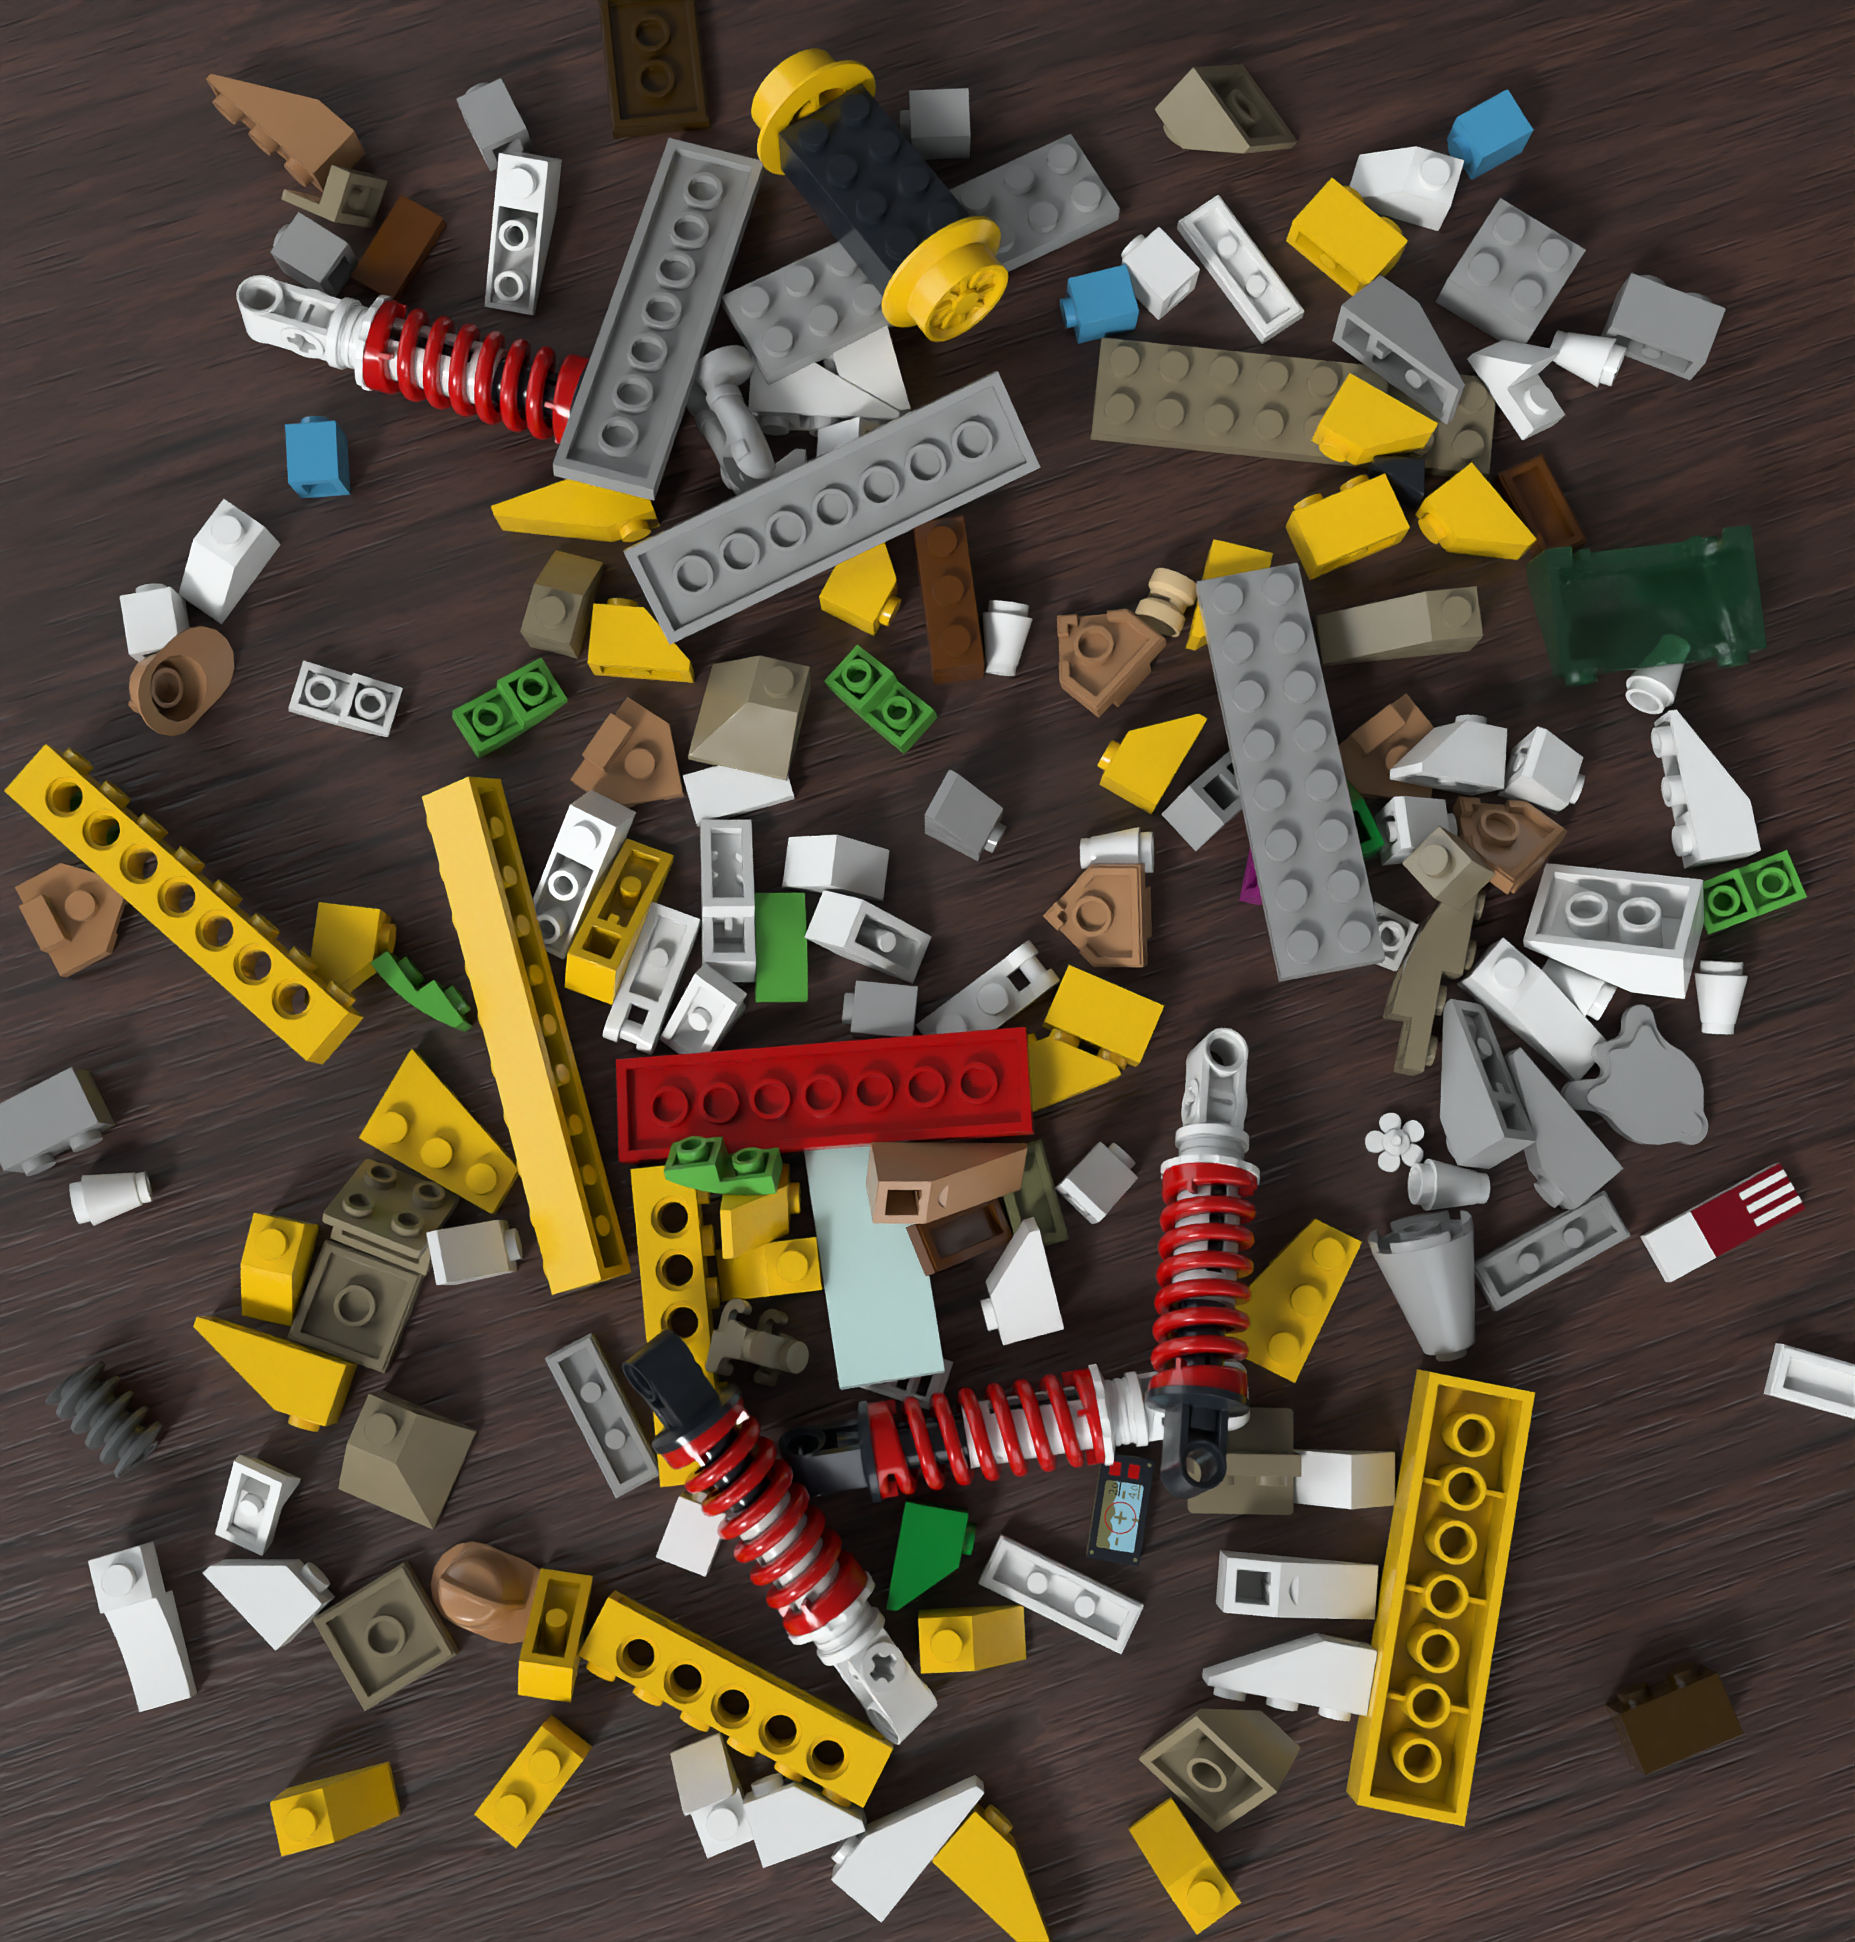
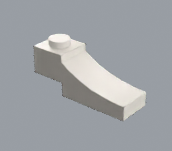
M700 820L702 966L706 963L730 982H754L756 954L751 820Z
M154 1542L89 1560L88 1564L100 1614L105 1613L117 1639L130 1676L139 1712L188 1699L196 1695L197 1691L173 1591L165 1592Z

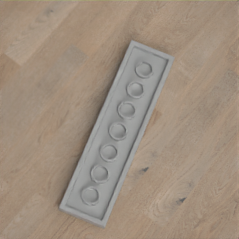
M1071 134L949 190L971 217L985 216L992 219L998 225L1001 232V242L996 257L1006 268L1007 272L1117 221L1120 210ZM839 242L721 296L724 311L768 385L814 362L817 363L832 356L834 352L885 326L888 329L893 327L883 316L881 308L882 295Z
M672 138L668 139L553 462L554 476L655 500L695 381L699 359L703 357L722 301L721 296L724 295L764 176V166L760 160Z
M995 371L624 549L623 552L670 645L1040 468V465L999 372Z
M1298 563L1197 581L1196 593L1279 982L1383 963L1385 954Z

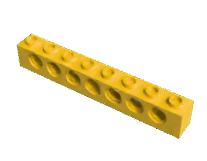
M45 744L4 792L306 1061L323 1065L364 1018L352 1007L356 998L336 981L331 980L327 985L314 973L318 968V964L302 950L293 946L289 951L277 941L276 938L281 932L259 913H255L250 917L238 905L243 898L229 885L220 879L214 884L201 873L205 864L193 853L182 846L176 851L163 840L168 832L157 821L145 813L137 817L126 807L131 799L122 790L108 780L101 785L89 773L94 769V766L86 758L70 747L65 752H62ZM81 790L83 794L82 803L78 809L71 812L69 807L70 800L76 792ZM119 823V837L113 844L108 845L106 841L107 832L112 825ZM156 855L158 861L157 869L151 877L145 879L143 875L144 864L150 857ZM193 888L195 902L188 911L182 912L180 908L181 897L187 890ZM230 921L233 926L232 938L227 944L220 946L217 940L218 931L224 923ZM268 954L271 959V970L265 978L258 980L255 975V965L262 956ZM306 988L310 996L309 1004L302 1013L296 1014L292 1006L293 997L300 989Z

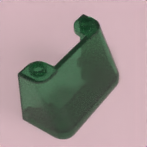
M1751 525L1724 528L1721 539L1718 536L1702 538L1699 535L1691 536L1683 542L1590 553V548L1580 549L1573 555L1571 546L1545 549L1525 566L1527 584L1554 678H1565L1566 686H1579L1597 682L1596 674L1717 660L1718 668H1730L1749 664L1750 654L1767 648Z

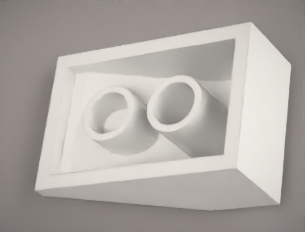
M1546 863L1524 935V947L1630 992L1685 999L1704 924L1703 880Z

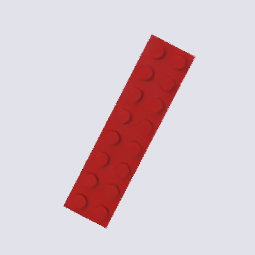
M1026 1027L616 1059L619 1162L623 1164L667 1161L672 1143L680 1142L692 1136H702L704 1138L723 1136L727 1152L731 1154L749 1147H756L761 1150L779 1147L780 1153L865 1147L870 1146L871 1142H933L1034 1134L1029 1041Z

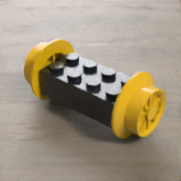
M818 48L807 49L790 56L774 68L764 79L752 102L751 115L753 121L761 130L757 143V153L760 162L768 171L787 176L882 295V313L891 325L901 328L918 325L926 337L935 342L946 341L966 332L993 309L1003 295L1008 283V272L996 257L1001 242V232L998 225L992 219L985 216L971 217L876 102L874 99L875 79L871 71L864 64L853 60L836 62L827 51Z

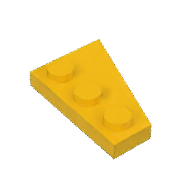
M411 1048L359 1139L485 1211L496 1215L519 1175L517 1164L482 1124L478 1123L463 1106L451 1089L432 1071L420 1054Z
M1312 1219L1249 1285L1252 1291V1299L1244 1305L1235 1306V1309L1248 1314L1251 1319V1326L1242 1333L1226 1334V1336L1238 1338L1247 1343L1250 1350L1248 1357L1245 1359L1295 1383L1362 1242L1317 1219Z

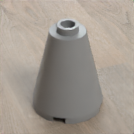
M1448 1210L1408 1216L1390 1222L1391 1233L1380 1237L1377 1228L1367 1237L1370 1250L1423 1352L1428 1355H1435L1438 1361H1452L1462 1358L1467 1354L1466 1348L1475 1343L1474 1224L1472 1216L1467 1211L1460 1210L1461 1220H1450Z

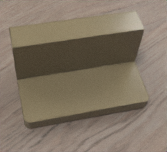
M332 165L322 196L284 189L281 199L336 223L372 228L387 180L370 173Z

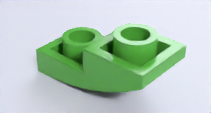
M858 644L824 680L825 684L844 703L903 754L912 747L938 718L934 709L898 682L892 671Z
M539 658L497 680V688L452 711V718L479 759L547 718L566 704L568 699L543 659Z
M1785 850L1704 881L1703 925L1709 935L1806 898L1807 896L1788 851Z
M754 893L756 954L754 982L756 1002H807L808 961L807 938H805L807 932L805 893Z
M386 951L370 962L380 976L400 996L423 1013L463 1032L473 1027L465 1015L471 1010V1007L454 985L446 989L444 985L433 980L421 989L419 985L425 979L408 956L400 960L396 955Z
M692 1136L680 1142L672 1143L664 1168V1175L668 1181L700 1191L729 1195L776 1194L783 1162L779 1147L762 1150L756 1147L741 1149L736 1153L728 1154L723 1136L713 1138Z

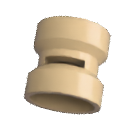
M1157 568L1154 570L1148 584L1150 593L1147 598L1140 600L1134 614L1158 633L1178 637L1186 621L1183 615L1186 607L1192 606L1197 598L1196 583L1176 571Z

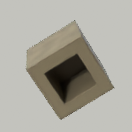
M1438 826L1402 863L1434 899L1458 911L1496 875L1462 838L1441 826Z

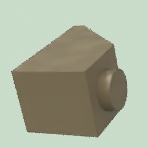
M555 550L534 582L520 630L530 647L575 659L579 658L593 603L595 602L605 567L604 562Z

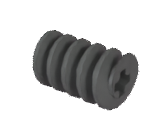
M100 1361L92 1366L83 1367L66 1378L51 1392L45 1400V1404L53 1405L59 1403L56 1414L61 1420L75 1417L70 1427L71 1431L75 1435L89 1432L85 1440L89 1450H96L104 1446L99 1457L100 1461L104 1465H110L119 1461L114 1475L117 1479H120L140 1466L157 1448L158 1441L155 1438L161 1430L163 1423L159 1420L144 1427L141 1423L149 1408L145 1405L129 1412L127 1407L133 1399L134 1393L129 1391L115 1397L112 1393L120 1382V1378L114 1376L104 1382H100L98 1378L106 1366L103 1361Z

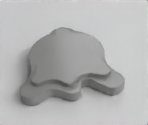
M1643 1004L1627 1007L1622 1014L1619 1035L1614 1039L1598 1043L1592 1048L1591 1056L1600 1067V1075L1595 1079L1570 1081L1562 1087L1560 1094L1573 1110H1587L1601 1115L1615 1132L1629 1141L1638 1144L1655 1145L1670 1142L1694 1145L1701 1142L1707 1135L1708 1121L1704 1114V1088L1699 1071L1695 1064L1681 1050L1670 1045L1657 1030L1653 1012L1649 1007Z

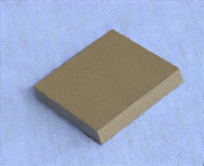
M325 1239L287 1338L379 1372L388 1373L425 1275L336 1241Z
M408 1560L312 1619L364 1711L460 1652Z

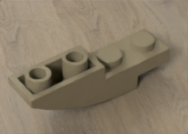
M1480 890L1460 911L1439 901L1425 917L1408 946L1390 987L1383 1015L1384 1019L1403 1022L1394 1066V1072L1415 1076L1424 1072L1425 1065L1431 1066L1433 1064L1438 1038L1435 1035H1431L1434 1015L1440 1016L1442 1014L1447 994V987L1440 985L1441 979L1453 981L1463 975L1464 969L1470 970L1476 952V940L1469 938L1473 920H1479L1485 903V890Z

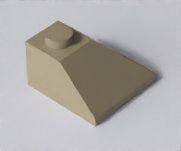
M1243 64L1193 67L1154 109L1164 123L1163 129L1168 138L1176 145L1181 146L1182 149L1245 154L1291 149L1298 142Z
M761 655L713 664L688 753V760L715 766L720 765L787 781L811 691L810 667Z
M386 1391L369 1393L347 1442L338 1489L434 1530L459 1476L477 1430Z
M1199 1709L1145 1749L1138 1759L1218 1833L1278 1792L1301 1747L1262 1711Z

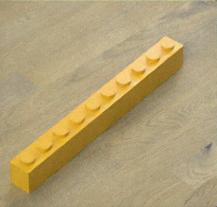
M466 777L423 796L422 800L427 815V826L432 834L439 861V872L444 881L452 910V922L457 930L463 952L465 971L470 980L475 998L478 1021L483 1029L491 1060V1071L497 1082L504 1109V1120L509 1128L514 1147L517 1170L522 1178L530 1209V1220L535 1228L542 1254L543 1270L548 1278L553 1295L593 1285L632 1273L501 779Z

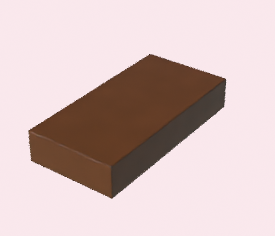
M400 195L350 277L353 283L376 296L387 295L392 300L399 302L446 227L444 218Z
M1543 454L1497 474L1494 481L1503 499L1537 539L1529 549L1539 567L1586 544L1588 540Z
M998 1198L926 1224H913L906 1227L925 1276L1008 1243L1013 1237Z

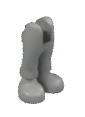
M730 345L715 349L699 359L695 381L686 407L690 414L695 417V424L699 433L705 437L719 461L723 482L738 495L765 482V478L773 474L776 465L767 440L755 417L743 402L744 399L738 387L752 375L754 367L752 357L744 347Z

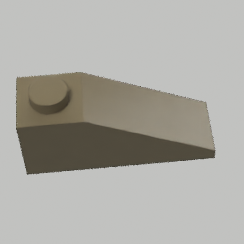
M1477 586L1426 591L1321 614L1315 617L1321 667L1467 652L1483 637Z

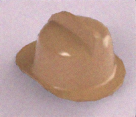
M204 626L186 628L174 636L157 654L146 656L133 669L129 681L131 698L128 702L129 707L134 712L140 713L146 725L158 734L176 736L185 733L222 696L231 683L235 668L234 653L227 638L217 630Z
M474 1541L457 1544L445 1552L434 1567L431 1579L433 1601L441 1615L459 1627L493 1641L508 1644L523 1642L540 1569L524 1559L488 1544Z

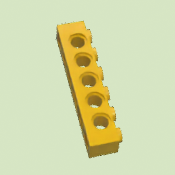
M665 1165L630 1169L647 1343L664 1329L674 1332L671 1325L674 1312L681 1307L690 1308L697 1315L698 1328L688 1338L679 1337L688 1346L695 1362L701 1366L704 1375L713 1388L717 1389L727 1385V1381L719 1382L717 1373L706 1371L705 1368L714 1331L712 1309L720 1308L721 1305L718 1277H709L707 1256H715L714 1230L712 1224L704 1225L702 1204H710V1192L696 1190L666 1180L664 1175ZM673 1203H680L688 1213V1222L685 1228L677 1233L668 1232L661 1221L664 1209ZM680 1254L686 1256L693 1265L691 1279L681 1286L672 1283L666 1273L667 1264L670 1259ZM653 1412L656 1436L664 1426ZM657 1454L660 1487L684 1485L689 1474L699 1466L698 1462L694 1461L682 1469L674 1470L670 1468L661 1454Z
M616 1590L607 1598L578 1656L588 1661L586 1668L598 1677L612 1682L616 1676L635 1686L633 1693L643 1701L658 1707L662 1705L663 1701L682 1711L680 1718L688 1725L704 1732H708L711 1726L729 1736L727 1743L735 1750L750 1757H755L757 1752L771 1758L776 1761L774 1768L779 1773L797 1782H802L804 1777L823 1786L821 1793L826 1798L846 1808H849L852 1802L864 1808L893 1750V1743L888 1741L872 1726ZM635 1639H642L650 1643L654 1650V1661L647 1665H639L633 1662L628 1655L629 1642ZM683 1664L694 1666L701 1674V1685L693 1690L681 1688L674 1678L675 1668ZM728 1690H739L746 1695L749 1701V1709L739 1715L730 1714L721 1704V1695ZM776 1715L788 1716L794 1721L797 1732L789 1739H777L768 1730V1720ZM825 1740L835 1741L842 1747L844 1757L836 1764H824L817 1759L814 1752L815 1746Z

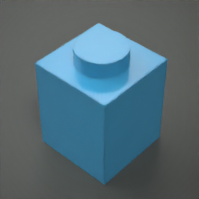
M1507 89L1456 118L1446 139L1448 151L1451 157L1464 160L1463 167L1471 180L1522 153L1533 132V128Z
M1126 264L1068 278L1066 297L1060 299V310L1065 328H1074L1078 344L1135 330L1139 309Z
M309 416L301 419V423L285 424L288 483L302 499L351 495L348 440L336 420L331 421L329 418L322 416Z

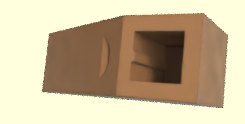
M210 74L206 78L216 95L212 103L218 111L232 124L235 125L241 120L251 129L248 135L266 154L271 156L276 151L286 160L283 164L286 170L304 187H307L311 182L323 192L332 165L351 169L366 154L355 131L318 99L215 74Z
M871 1142L866 1189L873 1223L926 1224L1020 1190L1027 1145L1026 1143Z

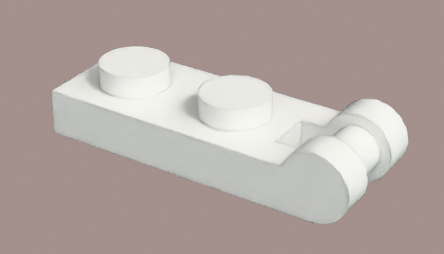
M652 902L606 1021L603 1038L614 1042L624 1039L637 1044L636 1050L652 1055L701 927V919ZM632 1005L649 1011L644 1025L628 1019Z
M1028 940L916 1024V1028L921 1035L999 1029L1061 980L1052 969L1046 970L1036 957L1039 953L1038 950ZM1018 969L1023 972L1030 982L1020 992H1018L1008 978Z

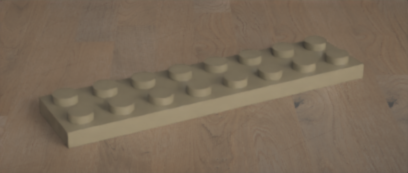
M1101 338L1090 439L1368 468L1371 462L1353 465L1346 460L1344 462L1334 461L1320 451L1318 444L1311 441L1321 419L1347 376L1351 373L1438 423L1423 449L1396 455V457H1422V459H1425V474L1454 477L1472 462L1480 473L1487 478L1490 474L1496 401L1479 376L1460 375L1465 386L1454 419L1446 425L1363 364Z

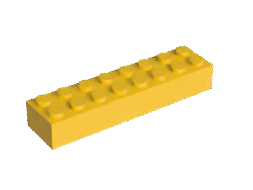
M1417 1369L1371 1646L1377 1650L1368 1712L1367 1716L1359 1715L1346 1789V1792L1357 1805L1465 1827L1535 1392Z

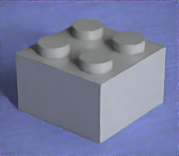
M1500 198L1450 274L1436 303L1498 341L1508 340L1526 344L1586 250Z

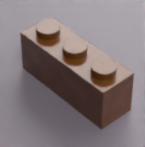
M964 516L930 520L913 528V539L933 684L982 679L985 663Z

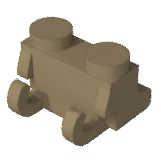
M738 1298L727 1302L721 1314L718 1331H713L705 1365L706 1371L730 1376L734 1367L728 1361L730 1359L742 1360L760 1365L759 1370L753 1376L755 1383L773 1387L781 1372L798 1374L804 1370L809 1359L807 1346L790 1335L780 1333V1336L771 1334L774 1322L781 1325L787 1324L788 1316L785 1312L777 1309H768L761 1315L757 1330H753L743 1323L736 1321L738 1312L745 1315L751 1314L752 1306L750 1303Z

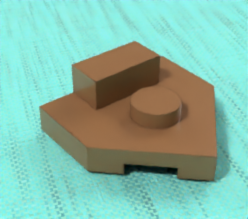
M1129 609L1109 610L1107 614L1078 617L1077 614L1057 616L1060 660L1059 680L1061 687L1098 718L1112 703L1119 707L1152 672L1150 663L1167 646L1165 637Z
M1407 693L1392 705L1389 704L1338 745L1345 777L1363 798L1392 799L1399 796L1431 798L1432 788L1390 780V769L1434 729L1433 725Z
M629 697L625 699L615 715L609 714L583 752L584 760L570 779L572 783L584 791L589 792L593 790L627 808L634 807L636 804L684 796L670 724Z
M1459 796L1453 806L1459 837L1496 873L1489 882L1507 895L1510 892L1514 894L1541 868L1547 856L1562 842L1568 832L1527 801L1507 800L1504 805L1481 803L1480 798Z
M59 863L15 887L23 902L19 908L41 951L49 953L60 976L67 978L112 954L118 937L116 931L125 904L128 905L129 902L99 875Z
M1094 863L1090 865L1072 887L1043 915L1057 931L1060 930L1080 950L1079 953L1093 967H1145L1148 965L1147 939L1152 937L1151 886H1145V863Z

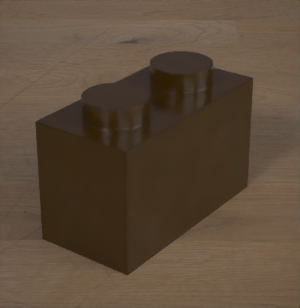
M1696 1662L1683 1663L1669 1669L1666 1672L1667 1679L1650 1686L1646 1682L1629 1685L1618 1691L1619 1699L1605 1704L1631 1766L1647 1776L1744 1735L1717 1672L1702 1664L1697 1666Z

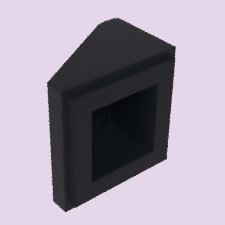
M1374 457L1365 473L1368 475L1369 480L1386 474L1397 500L1405 506L1415 509L1424 496L1425 459H1422V457Z

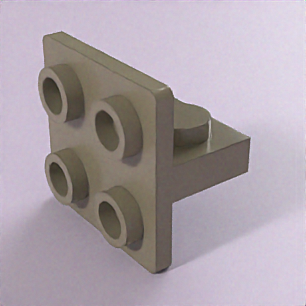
M366 1159L324 1210L322 1221L333 1226L330 1239L426 1276L433 1267L426 1232L443 1229V1225L458 1206L460 1196L437 1183L412 1176L386 1163Z
M1250 1407L1249 1421L1241 1428L1228 1431L1227 1471L1223 1481L1217 1487L1187 1499V1509L1191 1513L1291 1515L1294 1510L1293 1477H1301V1454L1293 1451V1411L1289 1408ZM1187 1457V1472L1189 1476L1200 1482L1201 1470L1196 1461Z

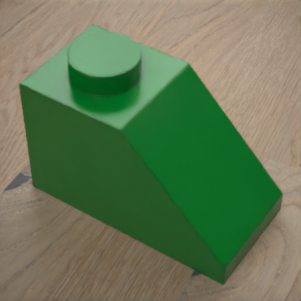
M906 1497L886 1609L899 1610L959 1568L961 1554H972L977 1523L967 1522L968 1508Z

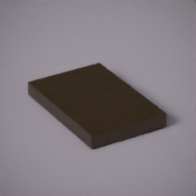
M598 0L611 129L614 139L711 128L697 0Z

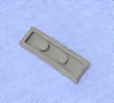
M1601 1190L1589 1197L1578 1208L1564 1210L1475 1260L1474 1279L1492 1311H1498L1631 1235L1605 1190Z
M590 1333L545 1357L615 1498L659 1476L658 1458L594 1333Z

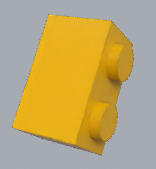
M1333 178L1325 184L1293 220L1286 240L1352 296L1378 276L1382 275L1385 277L1399 261L1408 242L1395 222L1387 217H1379L1365 205L1362 196L1355 189L1347 185L1342 186Z
M1386 474L1370 480L1368 475H1360L1344 483L1340 487L1341 492L1327 498H1323L1320 493L1314 494L1301 500L1294 506L1295 511L1292 512L1285 527L1309 580L1402 541L1410 526Z
M1068 965L1042 1027L1051 1030L1050 1037L1078 1048L1080 1043L1099 1051L1097 1057L1116 1064L1120 1070H1125L1127 1064L1136 1067L1141 1062L1164 1006Z
M551 1714L474 1815L517 1848L592 1749V1746Z

